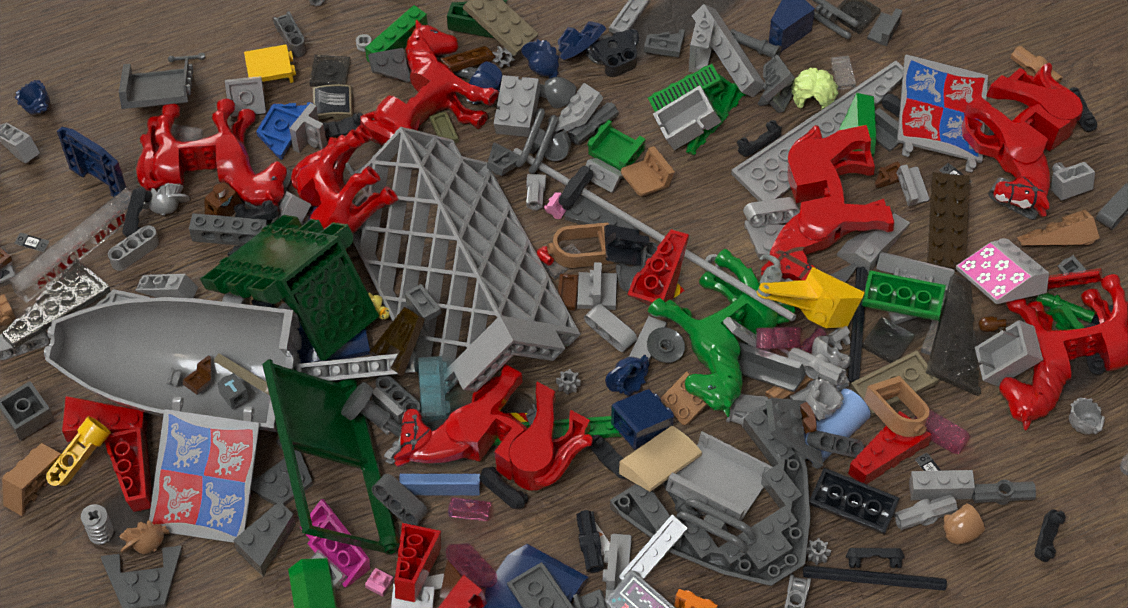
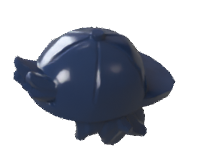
M537 39V41L528 42L522 47V54L529 60L528 66L534 73L540 76H548L549 79L557 77L559 74V56L556 55V48L551 47L547 40L540 41Z
M484 62L471 77L469 84L480 88L492 87L500 92L502 71L495 64ZM482 101L472 102V104H478Z
M40 80L31 81L29 84H25V87H21V90L16 91L15 99L18 101L17 104L21 105L27 113L39 115L49 108L50 97Z
M645 354L641 358L631 356L617 362L615 369L606 376L605 383L607 388L612 392L619 391L620 394L624 393L627 396H630L634 391H639L641 384L646 383L645 376L648 373L649 366L648 357Z

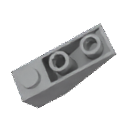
M7 122L0 125V142L17 159L27 163L40 154L30 135Z
M186 274L143 275L136 291L157 298H193L198 287Z

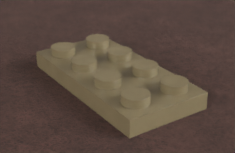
M469 0L463 7L469 15L513 56L517 55L526 43L534 41L539 35L503 0Z
M916 350L852 382L850 387L864 400L868 386L900 376L916 394L938 384L939 379ZM897 396L885 400L891 407L902 402ZM868 406L871 417L876 415V413Z

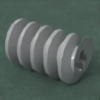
M97 504L84 508L81 513V520L90 541L98 545L105 544L112 538L114 533L105 508Z

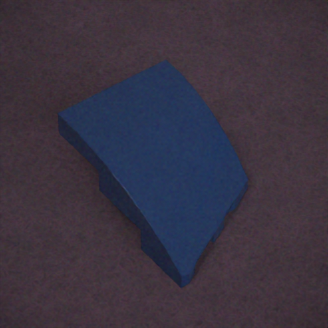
M588 21L581 32H578L575 28L567 27L558 40V50L561 52L559 57L565 60L587 49L602 35L606 27Z

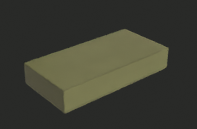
M446 111L429 116L436 136L452 139L454 143L459 142V138Z

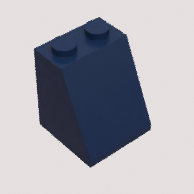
M782 0L771 19L769 43L775 46L780 45L782 52L812 31L815 8L806 0Z
M649 389L612 404L611 424L634 450H637L673 426V412L669 407H665L661 403V399L656 393L653 394Z

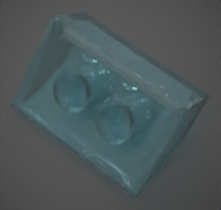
M442 356L418 358L420 404L423 423L446 419V413H450V403L445 401V393H449L448 381H444V374H447V362H443Z

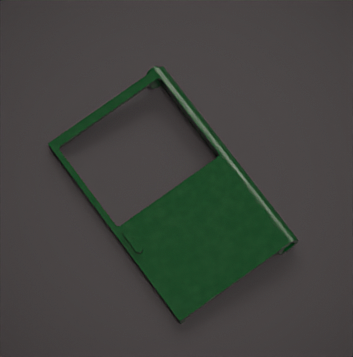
M271 359L265 361L262 366L302 533L382 552L387 555L396 553L400 543L392 513L372 493L373 485L382 475L367 418L359 413L353 420H349L341 414L346 401L358 387L357 381L350 378L344 379L337 384L274 364ZM295 451L357 467L362 470L380 539L378 542L312 525Z

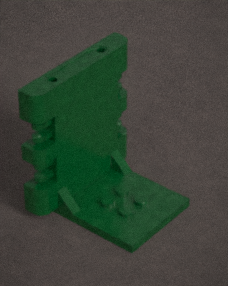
M282 215L272 224L263 227L259 234L229 257L220 260L216 267L200 278L204 288L209 291L223 294L231 292L234 296L248 298L252 295L257 301L276 304L283 300L297 314L303 330L318 358L322 361L329 358L379 317L368 292L345 250L353 242V233L348 224L333 222L323 229L319 220L310 219L304 225H301L298 217Z

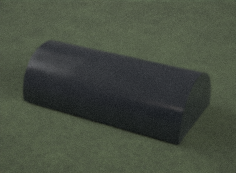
M823 468L809 500V505L886 535L900 498Z

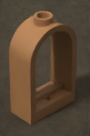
M608 222L560 228L555 233L553 242L547 244L548 254L554 258L556 263L567 268L594 266V262L602 263V265L613 264L614 262L606 260L604 226L609 225ZM598 237L602 252L569 254L564 252L558 243L563 240Z
M900 376L867 387L864 398L865 403L890 430L905 437L920 436L925 433L929 408ZM897 396L918 419H906L900 416L885 400Z

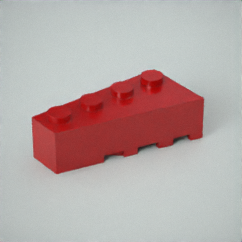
M68 396L65 397L62 432L67 442H71L78 434V428L88 416L102 423L111 433L138 427L142 429L145 435L147 433V420L143 411Z
M901 411L897 413L906 419H911ZM886 425L850 463L848 475L856 481L868 484L884 474L886 470L897 466L902 460L913 456L918 450L929 446L932 434L926 430L920 436L905 437L894 433Z
M140 427L111 433L104 443L126 502L133 512L150 509L152 488L146 435Z
M402 523L395 574L396 599L415 603L440 553L441 531Z
M463 575L438 608H484L487 602L482 589Z

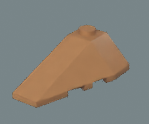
M1085 209L1062 217V222L1060 223L1051 222L1047 224L1044 230L1035 229L1017 237L1021 245H1089L1094 243L1095 240L1100 239L1094 217Z

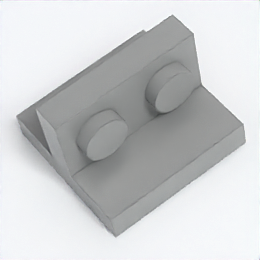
M262 76L225 80L227 99L233 100L235 103V110L230 117L238 116V112L242 109H251L256 114L266 113L265 89L262 84Z
M310 103L289 128L293 150L298 153L302 151L307 143L321 150L327 146L324 125L319 122L317 107Z
M594 262V270H590V273L579 272L577 309H593L597 304H601L607 310H616L617 273H602V263Z

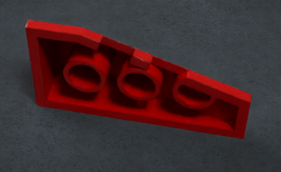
M671 229L658 245L653 256L645 262L646 265L634 276L627 295L649 306L657 298H661L665 302L670 299L673 300L689 234Z

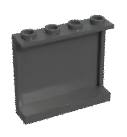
M185 58L184 69L132 74L131 64H123L119 87L121 109L188 102L193 81L192 63L189 64L188 58Z

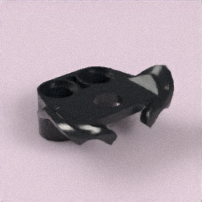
M636 29L616 32L604 40H597L587 47V50L595 61L602 62L605 65V74L607 76L617 77L635 69L637 61L636 46L639 42V33ZM615 42L618 46L610 48L608 43Z

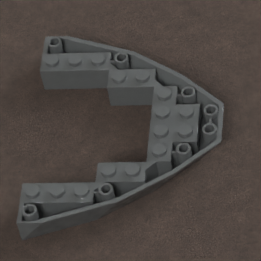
M765 404L744 417L743 428L773 467L762 474L761 484L780 509L751 527L756 534L755 539L750 540L744 532L737 536L746 544V553H741L739 548L730 542L718 548L706 530L687 521L683 524L689 529L669 552L724 575L772 586L805 565L810 507L808 474L805 461L799 456L795 448L791 447L789 449L770 434ZM637 484L610 500V509L650 539L670 517L653 491L649 492Z

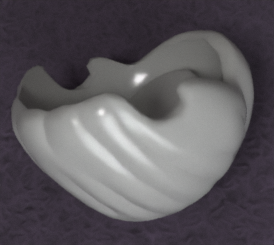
M818 336L814 339L812 355L822 354L829 360V363L844 370L849 367L851 363L850 356L840 353L836 345L830 347L828 345L829 337Z

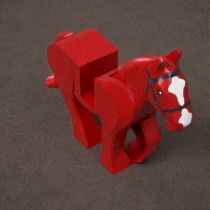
M1051 63L1044 64L1034 77L1019 68L1009 78L1001 75L990 85L986 97L1016 100L1029 106L1014 120L1011 121L1002 112L992 107L979 94L967 105L961 125L963 138L976 153L997 159L1004 171L1017 178L1011 182H998L993 192L994 198L999 202L1012 204L1022 209L1034 208L1041 217H1045L1046 210L1049 209L1047 194L1050 187V171L1043 151L1045 148L1051 151L1059 146L1062 141L1067 140L1073 133L1077 121L1080 120L1083 112L1080 98L1068 88L1055 81L1051 76ZM976 119L983 121L995 135H985L981 131L983 123Z
M504 364L501 376L493 377L477 392H474L472 403L452 412L449 418L434 431L422 422L420 411L417 409L407 410L402 417L401 451L394 456L395 465L401 467L411 462L442 463L461 458L481 461L495 440L499 438L501 444L495 450L497 471L510 481L514 480L523 489L539 490L560 479L576 454L583 448L592 445L593 438L590 434H587L590 430V420L570 410L567 433L558 439H553L556 394L554 390L538 381L536 383L537 412L529 428L513 417L500 411L502 407L506 404L512 393L523 383L522 373Z

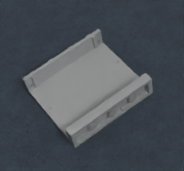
M701 432L697 446L702 451V455L677 472V474L672 472L668 479L666 491L684 500L689 498L696 499L742 521L764 488L761 484L762 474L773 467L711 435Z

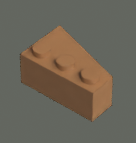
M43 443L37 448L32 449L27 457L20 460L10 472L3 476V506L23 516L26 512L24 508L30 500L35 501L38 497L36 492L42 485L46 487L48 484L46 479L47 472L60 457L61 453Z

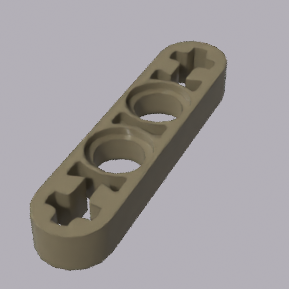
M220 353L217 354L213 360L215 363L269 395L266 381Z

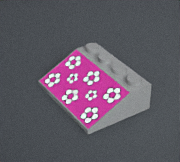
M1002 238L998 241L990 242L956 265L957 271L996 304L1047 293L1049 272L1009 239Z

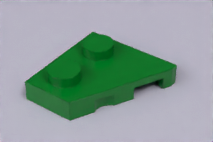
M1066 303L1045 311L1047 314L1052 315L1053 320L1057 322L1055 327L1059 330L1085 328L1077 320L1073 310Z

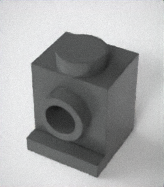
M1074 255L1064 259L1058 265L1060 274L1086 270ZM1075 285L1071 287L1073 290H1075L1081 285Z

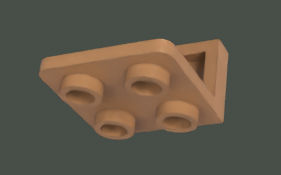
M654 146L648 148L644 161L621 169V174L639 196L669 187L675 173Z
M687 371L661 397L664 405L669 407L678 421L685 426L707 406L701 399L689 394L685 390V379L688 375L692 374Z

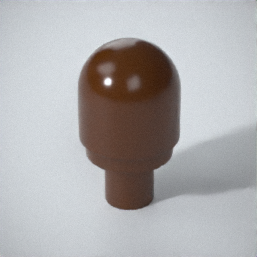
M994 316L983 317L979 320L978 326L983 332H995V330H998V327H1006V319L997 320V317Z

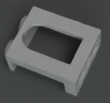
M697 17L690 44L689 72L695 73L702 67L709 65L712 52L710 39L715 20Z

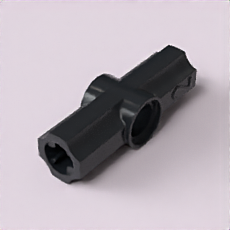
M584 510L576 514L580 549L583 552L586 572L598 573L604 569L600 550L602 549L600 535L596 529L593 511Z

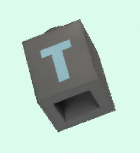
M234 373L223 377L217 383L219 393L231 409L249 399L247 389Z

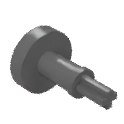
M365 382L361 383L346 401L341 414L347 419L353 420L361 413L379 428L384 427L399 437L402 425L390 418L389 412L384 411L369 400L373 393V387Z

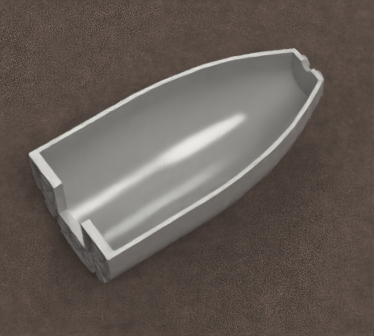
M160 297L126 299L100 304L53 320L47 334L51 341L49 346H46L44 349V357L47 362L70 379L91 392L122 406L163 417L164 409L172 410L173 397L180 396L184 398L181 410L183 412L243 420L245 407H254L255 412L252 422L260 423L259 430L278 432L270 396L238 376L237 378L247 389L249 399L231 409L219 393L217 383L223 377L233 373L213 360L220 353L266 381L262 364L268 359L273 360L274 364L297 371V364L301 363L299 354H297V350L301 349V335H299L297 328H300V322L297 314L293 310L195 298ZM209 355L211 356V383L196 395L183 385V379L197 369V363ZM172 367L175 371L181 370L176 387L172 383L166 384Z

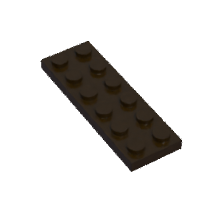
M932 172L927 263L959 272L956 270V265L966 259L970 176Z

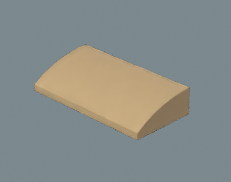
M671 426L620 461L619 474L650 492L669 479L672 472L676 474L702 455V451L688 436L674 426Z

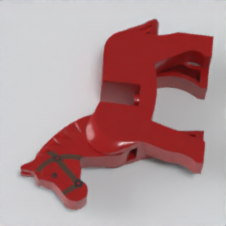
M814 125L791 147L788 153L787 178L795 202H801L800 213L795 215L782 228L769 254L780 261L781 278H789L793 281L806 280L811 268L814 267L807 263L806 255L828 248L850 232L872 229L886 232L894 231L890 206H886L884 199L866 205L844 204L840 175L847 173H859L867 176L874 175L875 165L870 151L871 138L867 125L839 130L825 138H822L820 127ZM768 260L761 268V276H763L767 267L774 265L771 261Z

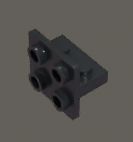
M612 225L604 226L606 260L639 266L641 264L640 251L650 244L649 236L639 235V230Z

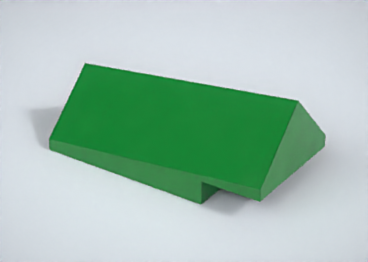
M327 558L301 559L288 569L294 608H338L329 560Z

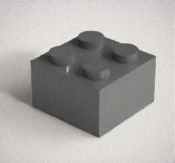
M31 381L0 399V413L20 441L54 421L50 408Z

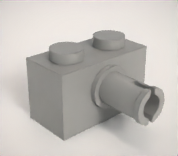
M1061 162L1053 166L1051 191L1060 200L1093 189L1095 171L1086 162L1068 168Z

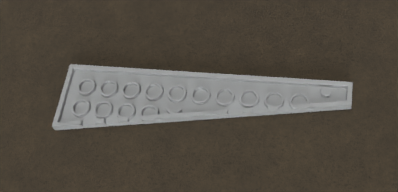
M894 61L732 169L731 174L758 201L781 198L791 188L787 178L788 153L793 144L814 125L820 127L822 138L837 132L856 93L874 96V107H876L882 101L884 95L889 94L902 82L904 67L897 61Z

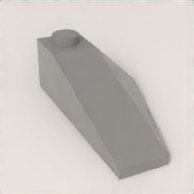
M894 213L892 215L894 231L886 232L878 229L864 231L848 240L837 253V256L850 264L855 263L857 268L865 267L869 275V270L872 271L877 265L880 253L888 252L908 228L910 222Z

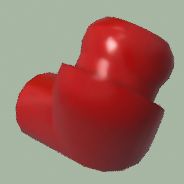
M546 246L537 250V255L542 262L548 266L553 264L554 258L548 254Z

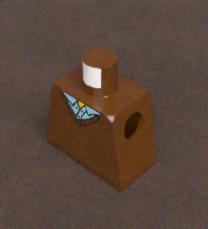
M226 183L216 184L213 187V191L204 199L205 215L231 217L235 214L234 207L237 204L243 203L237 192Z

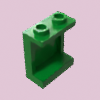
M608 120L599 127L598 133L589 139L587 144L588 155L598 158L621 171L623 167L634 164L644 152L646 139L639 136L634 140L612 128V121Z

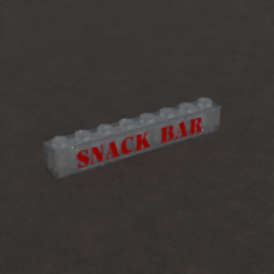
M127 188L122 190L10 279V283L14 292L27 303L124 225L132 193Z

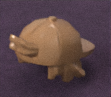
M150 520L147 521V524L139 522L137 528H127L119 536L121 540L126 542V545L120 550L121 554L131 549L136 550L140 554L155 552L162 543L164 534H170L166 526L161 524L154 525Z

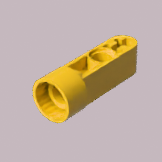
M90 416L85 419L77 430L78 434L47 472L46 479L50 485H67L96 447H100L111 432L102 423ZM72 456L74 463L72 466H69L68 459Z

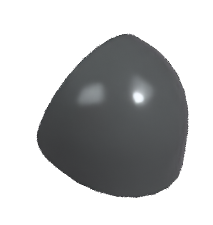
M552 77L546 80L544 85L547 100L553 108H561L567 105L576 93V86L562 77Z
M566 130L551 137L544 155L546 159L559 161L569 154L571 140Z

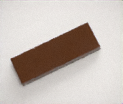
M483 46L442 58L440 62L455 72L495 59V55L489 48Z

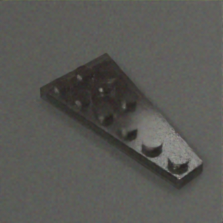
M76 258L72 262L73 265L62 272V277L58 281H53L36 298V303L32 307L28 306L25 309V314L21 318H17L2 333L3 339L15 349L49 329L53 320L77 312L110 293V286Z
M953 274L949 280L926 373L975 396H979L981 394V387L978 386L980 375L976 364L977 355L975 347L977 343L976 332L973 330L974 314H972L971 304L973 303L971 282Z

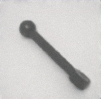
M199 53L198 55L180 57L169 56L168 61L172 63L175 60H185V58L204 60L205 54Z

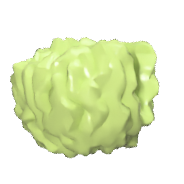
M809 68L802 71L793 80L794 82L791 87L792 94L794 95L793 100L800 109L804 106L806 99L814 96L819 101L822 110L834 102L838 95V85L833 80V76L828 71H818L817 68Z

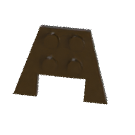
M404 307L369 353L373 356L385 355L390 345L394 346L400 351L390 368L404 376L425 319Z

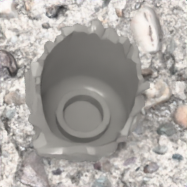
M1079 398L1070 404L1072 408L1069 421L1077 432L1081 434H1097L1102 431L1105 417L1101 415V407L1097 403H1092V398Z

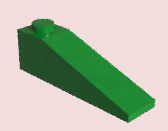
M856 93L839 130L867 125L871 138L870 151L873 157L876 144L874 96Z

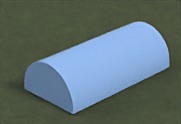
M842 389L840 392L844 400L841 407L833 415L820 421L815 417L818 431L850 437L870 418L871 414L867 404L858 394L849 389ZM804 433L805 444L808 445L807 437L809 433ZM821 450L822 461L824 462L832 452Z

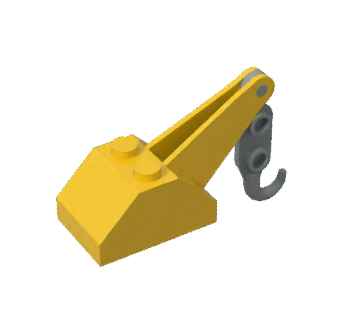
M765 254L760 257V260L767 259L774 265L767 267L761 277V284L756 292L759 297L798 307L808 320L824 328L848 327L865 292L814 267L811 268L804 281L779 282L782 277L780 261L772 255Z

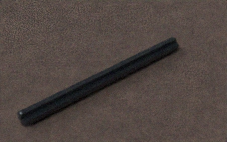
M858 267L856 269L855 288L865 292L867 270L865 267ZM863 298L852 317L849 355L851 363L848 367V381L850 384L860 377L865 307L862 306Z
M809 565L803 567V577L943 591L947 587V580L945 578Z

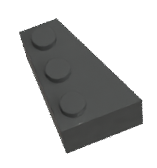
M279 501L233 540L236 551L263 577L269 564L275 559L279 548L285 543L296 525L293 513Z

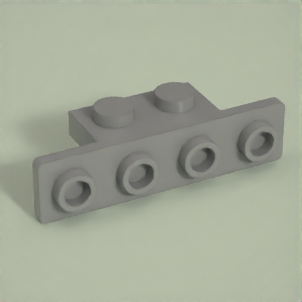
M885 252L880 253L876 267L877 270L893 273L897 276L943 284L946 287L951 286L955 272L953 269Z
M611 534L609 551L605 550L604 563H608V569H603L602 581L606 582L605 600L622 582L618 576L629 565L631 535Z

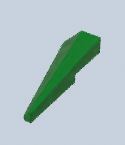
M718 74L725 89L708 98L722 123L729 115L730 110L739 104L738 101L746 94L740 91L736 83H730ZM721 123L709 130L703 129L704 133L689 141L686 153L695 155V151L706 142V138L714 133Z

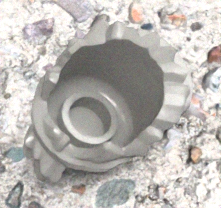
M166 183L158 191L152 188V197H149L151 200L148 203L144 202L142 209H150L156 214L165 216L177 210L179 203L190 201V197L181 194L183 185Z
M822 378L820 380L816 379L815 384L811 386V390L806 397V402L810 405L815 417L819 421L833 415L841 407L844 400L841 392H838L839 389Z

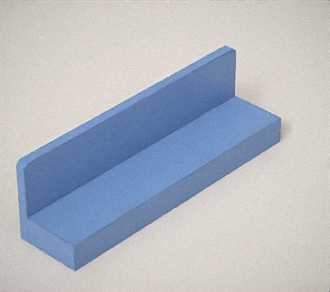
M400 474L399 482L413 495H480V474Z

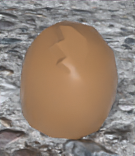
M968 503L953 514L944 516L943 528L946 538L951 543L957 545L970 543L984 533L985 527L979 513Z

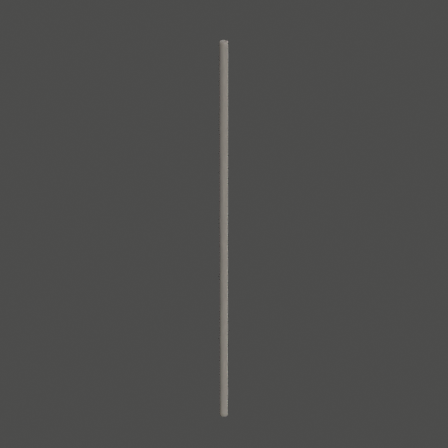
M515 148L513 152L521 155L522 150ZM529 155L526 162L532 165L535 158ZM542 162L538 168L564 185H567L570 180ZM585 188L582 190V196L657 241L661 242L665 238L664 235ZM686 249L685 258L790 321L795 320L796 314L772 300L759 297L754 289Z

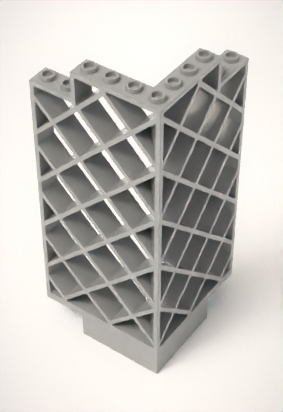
M404 127L396 130L393 136L359 172L361 173L367 166L372 167L379 174L380 181L375 185H368L362 188L364 194L354 204L360 206L372 193L381 192L386 186L389 167L395 168L392 190L397 194L399 200L389 207L386 228H379L381 208L363 223V226L353 235V242L383 299L385 307L389 309L392 321H394L404 307L408 308L404 293L418 286L420 271L428 272L425 285L426 291L440 308L447 309L442 339L434 337L436 316L428 321L430 330L426 332L422 327L413 352H417L418 373L429 395L443 397L458 382L463 390L477 392L513 355L553 361L565 350L564 346H569L581 334L491 170L487 169V162L461 156L452 139ZM398 152L397 162H389ZM412 169H419L415 198L408 197ZM407 202L414 203L410 231L402 230ZM430 205H438L434 234L426 233ZM378 232L385 233L381 261H378L375 255ZM401 235L409 236L405 264H397ZM425 238H432L429 266L421 267ZM449 241H457L453 271L445 270ZM396 268L404 269L399 298L396 297L393 291ZM444 274L452 275L447 305L439 304ZM468 277L477 278L472 308L464 307ZM463 311L472 312L467 343L458 341ZM488 315L497 316V319L486 329ZM433 341L441 342L437 372H434L430 365ZM457 346H466L467 349L456 359Z

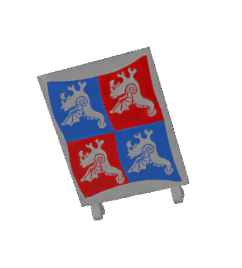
M905 55L897 142L904 144L902 155L909 157L913 146L967 159L965 171L972 173L973 168L976 167V162L981 163L983 161V155L976 153L963 138L961 125L967 105L979 94L986 100L988 75ZM976 119L983 123L981 131L984 133L985 123L979 119Z
M180 396L173 397L172 410L164 409L149 520L154 525L161 524L166 526L170 533L234 543L233 540L245 531L260 427V423L252 422L255 409L254 407H245L243 420L181 411L184 398Z

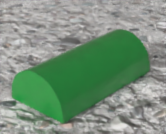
M869 270L862 306L939 321L946 285Z

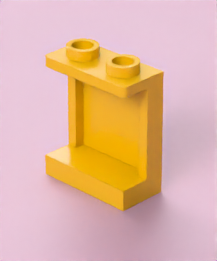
M287 44L244 52L248 77L262 76V82L289 78L290 83L294 82L293 76H296L294 65H290V62H293L292 51H288Z

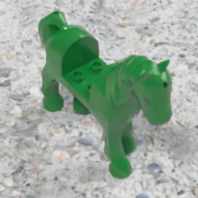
M723 249L716 256L715 264L729 269L738 277L740 282L755 291L758 290L761 284L753 273L752 268H747L741 259L734 257L728 249ZM707 271L700 278L699 285L704 289H713L721 293L728 299L730 305L699 320L692 317L691 311L688 308L680 307L672 299L665 302L661 298H657L649 306L648 313L653 317L668 318L679 324L688 333L694 354L701 364L708 368L711 374L688 375L685 379V390L689 394L701 399L714 411H724L726 416L729 417L731 405L741 395L743 379L738 362L740 355L739 343L723 321L730 317L761 338L771 333L777 324L787 323L790 320ZM774 301L795 314V306Z

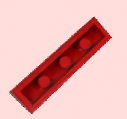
M1102 269L1050 275L1048 277L1047 289L1101 282Z

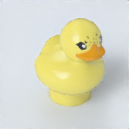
M369 292L368 294L379 314V318L382 320L388 319L390 317L389 309L381 306L383 302L380 295H372Z

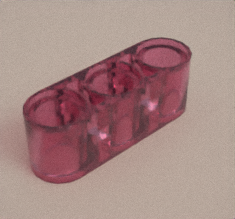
M800 327L756 328V348L800 347Z
M929 409L926 430L932 434L930 440L954 454H960L970 439L969 433Z
M470 544L448 545L446 548V558L462 576L465 575L479 588L493 587L496 584V572Z

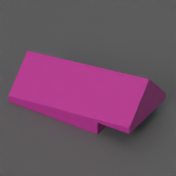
M321 499L310 513L312 525L351 535L325 500ZM306 534L310 539L307 544L316 554L320 553L324 558H327L329 563L342 574V578L339 581L345 588L370 570L369 558L361 547Z

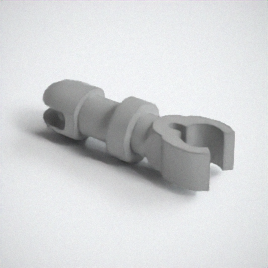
M400 438L392 444L393 448H390L385 453L384 457L388 458L386 460L387 463L394 464V456L401 451Z

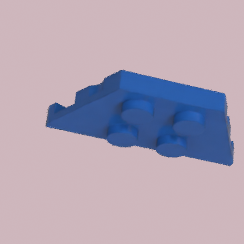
M311 102L296 106V103H288L286 105L273 104L256 131L257 136L279 159H283L292 144L289 128Z

